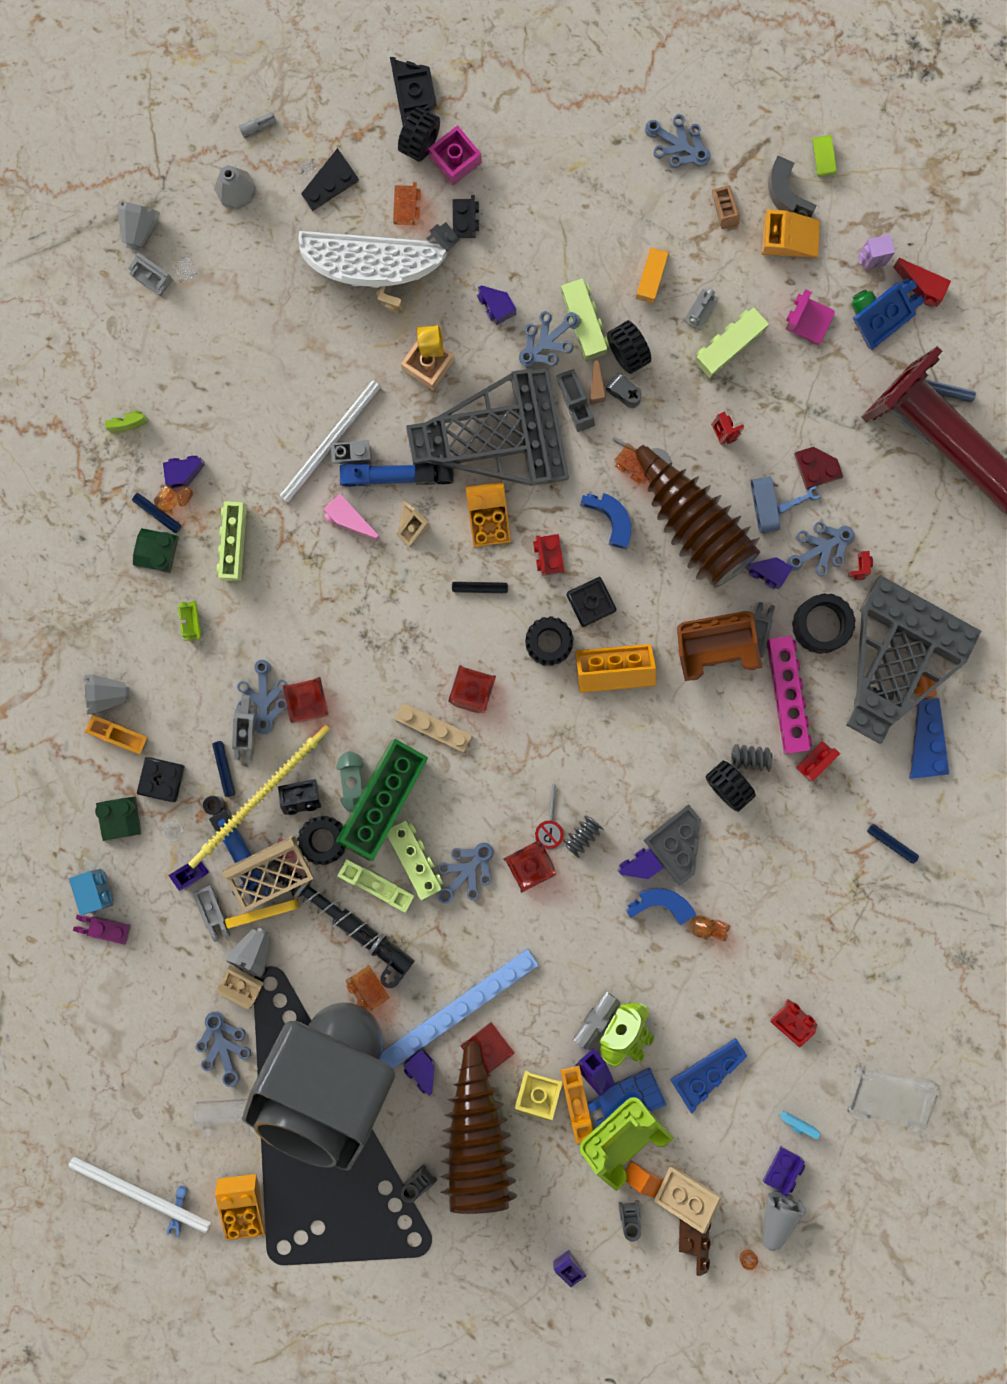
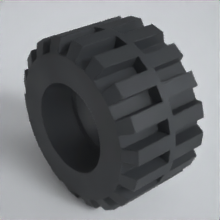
M416 107L409 114L401 129L398 139V151L418 162L425 159L429 154L428 148L435 143L438 136L440 118L421 107Z
M627 320L608 331L607 339L611 351L626 372L632 374L651 363V352L640 330L631 321Z
M554 616L542 617L540 620L534 621L526 633L525 643L529 656L536 663L544 666L560 664L566 660L573 648L574 638L571 628L568 627L566 622L561 621L560 618H553ZM547 630L556 632L561 639L560 647L550 653L543 651L538 645L539 635Z
M722 760L705 776L710 787L734 811L739 812L756 797L750 783L729 762Z
M318 816L309 819L308 822L303 824L302 829L298 832L300 834L297 837V841H299L298 847L302 855L307 858V861L313 862L316 865H326L337 861L344 854L345 847L335 842L343 828L342 823L333 817ZM319 829L329 830L334 838L332 848L326 852L316 850L312 844V836Z

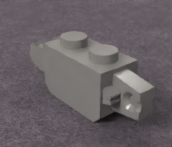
M250 695L242 696L241 705H237L234 713L232 737L234 760H239L241 756L240 750H247L246 761H251L252 749L255 744L256 708L251 706Z

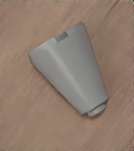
M773 1191L772 1194L769 1193L766 1202L762 1241L765 1247L772 1251L781 1249L806 1212V1207L800 1200L797 1203L792 1200V1195L788 1194L786 1197L780 1191Z

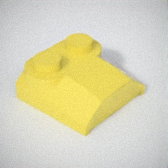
M525 1070L514 1110L552 1121L562 1081L552 1080Z

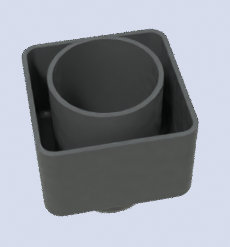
M343 1002L332 1004L319 1011L308 1026L298 1021L285 1023L249 1093L242 1120L247 1125L253 1127L255 1132L265 1142L290 1157L319 1167L329 1168L335 1166L342 1170H350L369 1137L395 1079L393 1068L380 1060L384 1043L383 1034L374 1015L360 1005Z

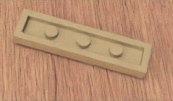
M402 703L395 718L396 721L463 753L472 735L405 703Z

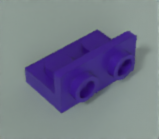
M780 1146L763 1182L782 1192L787 1197L789 1192L792 1193L796 1186L795 1180L797 1176L803 1173L805 1161L799 1155Z

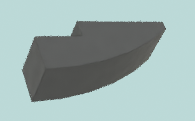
M574 369L556 375L576 431L580 432L595 426L594 417Z

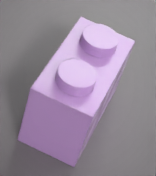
M891 234L867 240L858 254L859 263L863 265L864 270L886 266L895 253Z

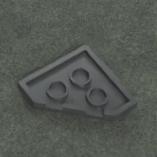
M689 804L643 840L679 886L695 874L701 819Z

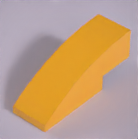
M650 248L635 299L654 304L669 252Z
M91 714L84 731L87 734L137 754L141 753L147 736L94 714Z

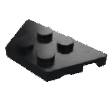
M390 57L402 125H404L407 117L416 107H421L429 112L437 106L430 67L416 65L410 61L402 62L396 60L395 57Z

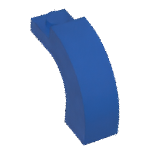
M603 493L601 500L593 494L583 495L580 506L600 511L609 518L612 525V533L608 545L627 550L631 537V522L624 506L617 499Z
M651 888L639 892L638 895L641 901L637 899L627 905L629 908L626 909L627 914L631 918L648 907L654 905L664 906L671 911L679 925L696 916L695 911L686 899L664 888Z

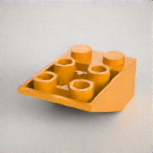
M767 209L763 218L761 255L818 258L820 220L789 211Z
M503 481L465 486L473 547L511 542Z
M257 1174L218 1178L215 1197L225 1239L233 1240L264 1236L261 1194Z

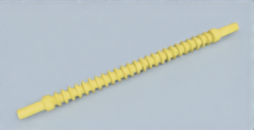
M325 724L312 738L309 737L306 740V744H302L303 748H299V752H295V756H291L292 759H288V763H284V767H280V771H276V775H272V779H268V783H264V787H260V791H256V795H252V799H248V803H244V807H240V811H236V815H232L231 820L228 819V824L224 823V828L220 827V832L216 831V836L212 835L213 839H209V843H205L201 847L202 850L188 864L194 869L207 855H211L214 852L213 849L217 848V844H221V840H225V836H229V832H233V828H237V824H241V820H245V816H249V812H253L252 809L257 808L256 805L261 804L260 801L265 800L264 797L269 796V792H273L272 788H277L276 784H280V780H284V776H288V772H292L291 769L296 768L295 765H299V761H303V757H307V753H311V749H315L318 746V742L331 729Z

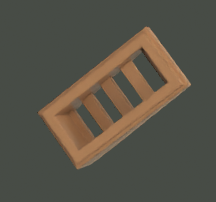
M730 185L713 189L712 195L721 229L738 225L740 216ZM727 194H728L727 197L718 198L719 196H723V195H727Z
M598 360L594 361L590 404L604 402L606 398L600 362Z

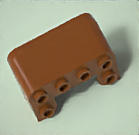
M742 611L683 622L677 627L679 657L685 681H695L702 677L704 674L703 666H714L720 663L741 660L744 669L752 671L762 668L755 620L752 612Z

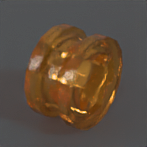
M744 1250L740 1254L739 1260L744 1269L753 1270L757 1267L758 1258L755 1252ZM750 1255L754 1261H750L751 1264H747L744 1258L747 1259L746 1256Z

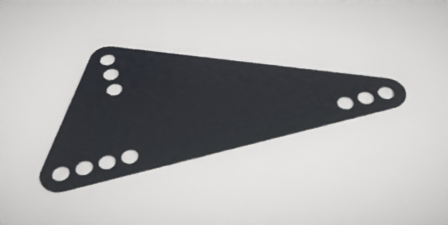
M274 966L266 967L262 978L254 977L261 982H264L267 977H274L277 980L276 989L268 991L263 986L254 1003L258 1075L285 1024L282 1020L283 1013L291 1010L296 1014V1021L307 1026L311 1022L285 973ZM279 993L284 994L287 998V1003L282 1008H278L273 1004V997ZM373 1129L362 1151L348 1171L335 1166L327 1168L302 1162L277 1150L261 1138L266 1250L269 1258L278 1265H300L415 1258L424 1255L430 1249L432 1243L431 1232L414 1202L408 1203L402 1199L401 1187L403 1182ZM389 1181L393 1187L392 1192L388 1195H382L378 1190L380 1182ZM405 1189V1195L410 1196L407 1189ZM398 1198L401 1200L402 1208L400 1211L392 1212L389 1210L388 1202L390 1199ZM402 1215H407L412 1220L411 1227L405 1230L401 1229L397 1223L398 1218ZM316 1220L322 1221L325 1225V1230L320 1235H315L311 1231V1224ZM299 1230L305 1231L308 1235V1240L303 1245H299L294 1241V1234ZM412 1232L420 1234L422 1238L420 1245L416 1247L410 1246L407 1242V1237ZM282 1240L288 1241L291 1245V1251L286 1255H282L277 1251V1244Z

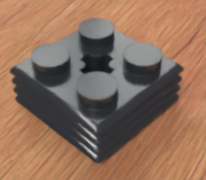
M601 577L580 585L566 594L581 627L588 626L615 613L617 610ZM588 598L596 600L594 607L587 605Z
M145 757L137 794L168 802H176L185 766ZM162 774V778L165 779V781L161 782L159 785L157 777H160Z

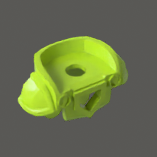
M630 1002L620 1005L617 1009L616 1015L612 1018L604 1032V1036H602L599 1042L602 1058L608 1065L617 1067L621 1065L627 1056H631L632 1060L639 1063L643 1061L645 1057V1052L642 1051L644 1045L650 1046L655 1038L653 1034L648 1032L649 1029L645 1024L649 1015L647 1006L641 1003ZM626 1026V1027H627L626 1033L623 1034V1035H621L622 1032H623V1030H624V1027Z

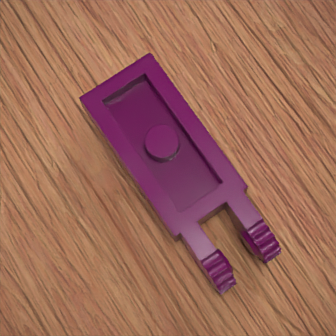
M77 914L76 919L78 921L90 922L89 929L74 926L73 931L87 934V936L123 945L126 944L131 925L95 916L89 917Z

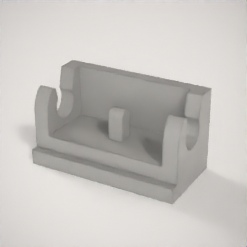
M139 252L128 268L131 271L129 274L159 296H162L173 281L166 271Z

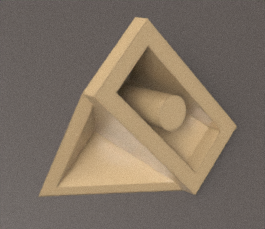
M403 501L399 529L396 535L410 547L430 528V524L415 508Z

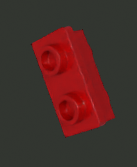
M725 411L718 414L711 424L720 444L725 442L731 444L737 441V437L742 435L741 432L745 428L743 424L733 428L732 419L729 415H726Z
M559 534L542 537L540 535L536 536V541H533L534 552H538L539 560H536L537 571H541L542 576L565 572Z
M822 741L799 763L796 769L808 781H814L840 753L835 748L831 749Z
M789 999L785 1001L784 1007L770 1020L775 1027L799 1048L816 1033L817 1023L814 1018L806 1015L797 1003Z

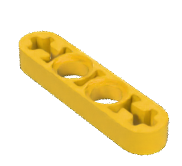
M293 899L227 918L225 923L228 929L300 907L298 900Z

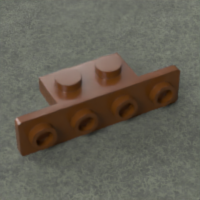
M680 1219L679 1252L697 1256L696 1275L702 1276L710 1268L708 1251L711 1246L709 1239L711 1223L706 1233L703 1234Z

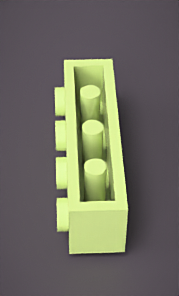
M582 278L561 285V293L568 313H576L581 318L580 326L574 329L585 361L606 355L609 342L607 337L602 335L603 325L600 318H596L595 312H597L595 302L590 301L589 295H591L588 283L585 284Z
M752 308L750 311L745 310L738 317L739 321L735 324L731 322L724 329L726 331L721 336L719 334L710 341L711 345L706 348L704 346L696 353L695 363L709 378L715 375L767 329L769 323L755 308Z
M224 501V507L221 508V519L223 520L219 530L221 545L218 546L220 560L219 564H217V575L222 581L242 582L247 506L243 502Z
M406 820L391 828L387 836L419 898L423 900L442 890L441 885L444 883L439 873L435 875L432 869L435 865L430 856L426 857L423 852L426 848L421 839L417 840L415 826L412 822L408 823Z

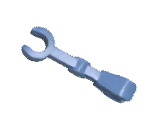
M817 487L810 488L805 496L798 497L792 502L789 501L778 505V514L787 511L793 505H798L808 498L810 500H817L821 494L818 496L812 495V491L816 490Z
M180 1186L177 1189L175 1205L182 1208L187 1187ZM173 1218L166 1234L169 1235L171 1228H175L177 1231L175 1237H177L181 1232L180 1221Z

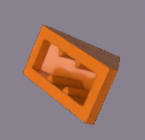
M631 1160L625 1170L627 1173L626 1182L639 1193L655 1198L664 1179Z

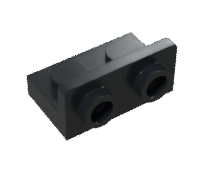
M471 195V199H453V231L458 238H476V231H479V220H475V213H479V201H475V195Z
M316 779L278 786L280 808L284 815H295L298 812L314 811L317 808H321Z

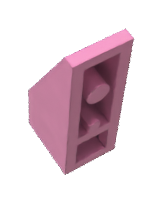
M341 494L323 509L326 513L324 517L331 524L335 522L341 528L376 541L380 539L379 535Z

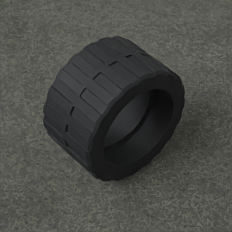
M823 593L811 597L798 607L793 616L792 631L797 642L804 649L809 650V652L817 654L830 653L848 643V640L853 636V631H855L856 619L853 609H851L847 601H844L840 596H835V594ZM825 606L837 614L840 620V631L833 640L822 642L815 639L809 633L806 620L812 609Z

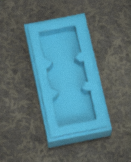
M786 1111L781 1112L779 1117L782 1121L791 1125L793 1131L800 1135L804 1132L818 1140L820 1132L815 1127Z

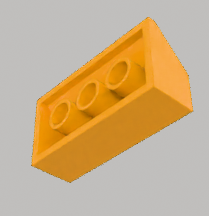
M651 644L575 651L580 693L656 686V665Z

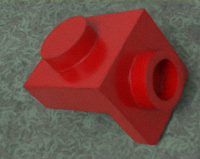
M862 551L858 554L859 571L849 572L848 577H854V580L866 579L865 576L871 574L873 557L870 556V551Z

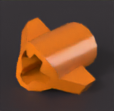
M924 675L921 676L914 690L915 694L921 696L936 682ZM936 689L927 695L924 700L936 696Z

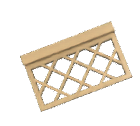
M295 835L236 862L221 872L224 879L228 880L243 912L314 879L297 845L298 841ZM295 850L298 856L296 863L285 860L288 852ZM274 859L281 862L279 871L268 868L271 860ZM284 863L295 866L292 876L281 873ZM259 868L264 870L261 880L250 876L252 869ZM296 869L305 870L308 877L303 879L294 877ZM266 871L277 875L274 884L263 881ZM238 876L246 878L244 888L236 886L233 879ZM279 876L290 879L287 887L284 888L277 885ZM249 880L260 883L257 892L246 889ZM262 884L273 888L270 895L266 896L259 893ZM244 893L254 895V902L246 905L243 900Z

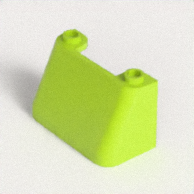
M632 1097L626 1100L583 1139L579 1149L595 1174L617 1191L627 1180V1173L623 1166L650 1141L657 1147H664L674 1137L638 1098Z

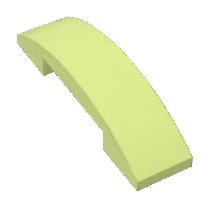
M346 859L337 877L358 886L406 913L414 898V895L348 859Z

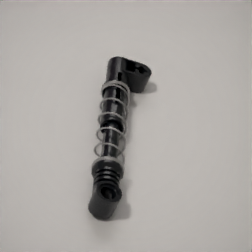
M272 860L268 868L273 869L275 865H281V862ZM286 863L283 864L282 873L292 876L293 870L291 871V867ZM268 872L269 875L276 880L277 875ZM296 872L295 875H294V877L299 878V879H303V878H306V877H307V876H302V875L298 876V875H299L298 872ZM279 876L278 882H283L282 885L287 887L290 879ZM311 880L289 890L295 899L304 896L303 904L311 901L319 907L317 915L323 912L327 913L333 918L332 926L336 925L346 933V937H352L361 944V948L365 947L368 949V954L377 956L388 964L380 976L381 984L384 987H396L415 962L413 958L391 943L384 933L379 934L370 927L369 922L365 923L355 916V911L350 912L346 908L343 911L339 909L340 900L333 903L325 898L326 889L317 892L311 888ZM366 935H368L369 937H371L372 940H371V941L368 940V939L366 938ZM380 944L389 952H391V955H388L386 952L380 949L378 945ZM391 966L402 976L399 978L395 975L393 977L395 982L387 984L385 982L387 980L385 975L392 973L388 970V967Z

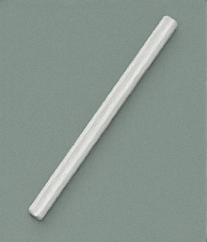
M373 380L280 494V497L285 502H289L330 452V444L338 442L381 387L376 381Z
M76 1157L72 1158L69 1163L70 1169L203 1233H207L211 1226V1222Z

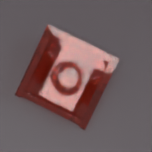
M459 665L448 702L455 707L471 712L485 713L496 676Z
M321 677L291 685H283L290 723L310 721L329 715Z
M538 840L504 858L521 889V893L556 875L555 867L547 851Z

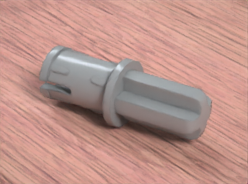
M269 113L257 119L254 117V120L239 125V128L244 138L257 131L261 132V129L275 124L276 119L273 113Z

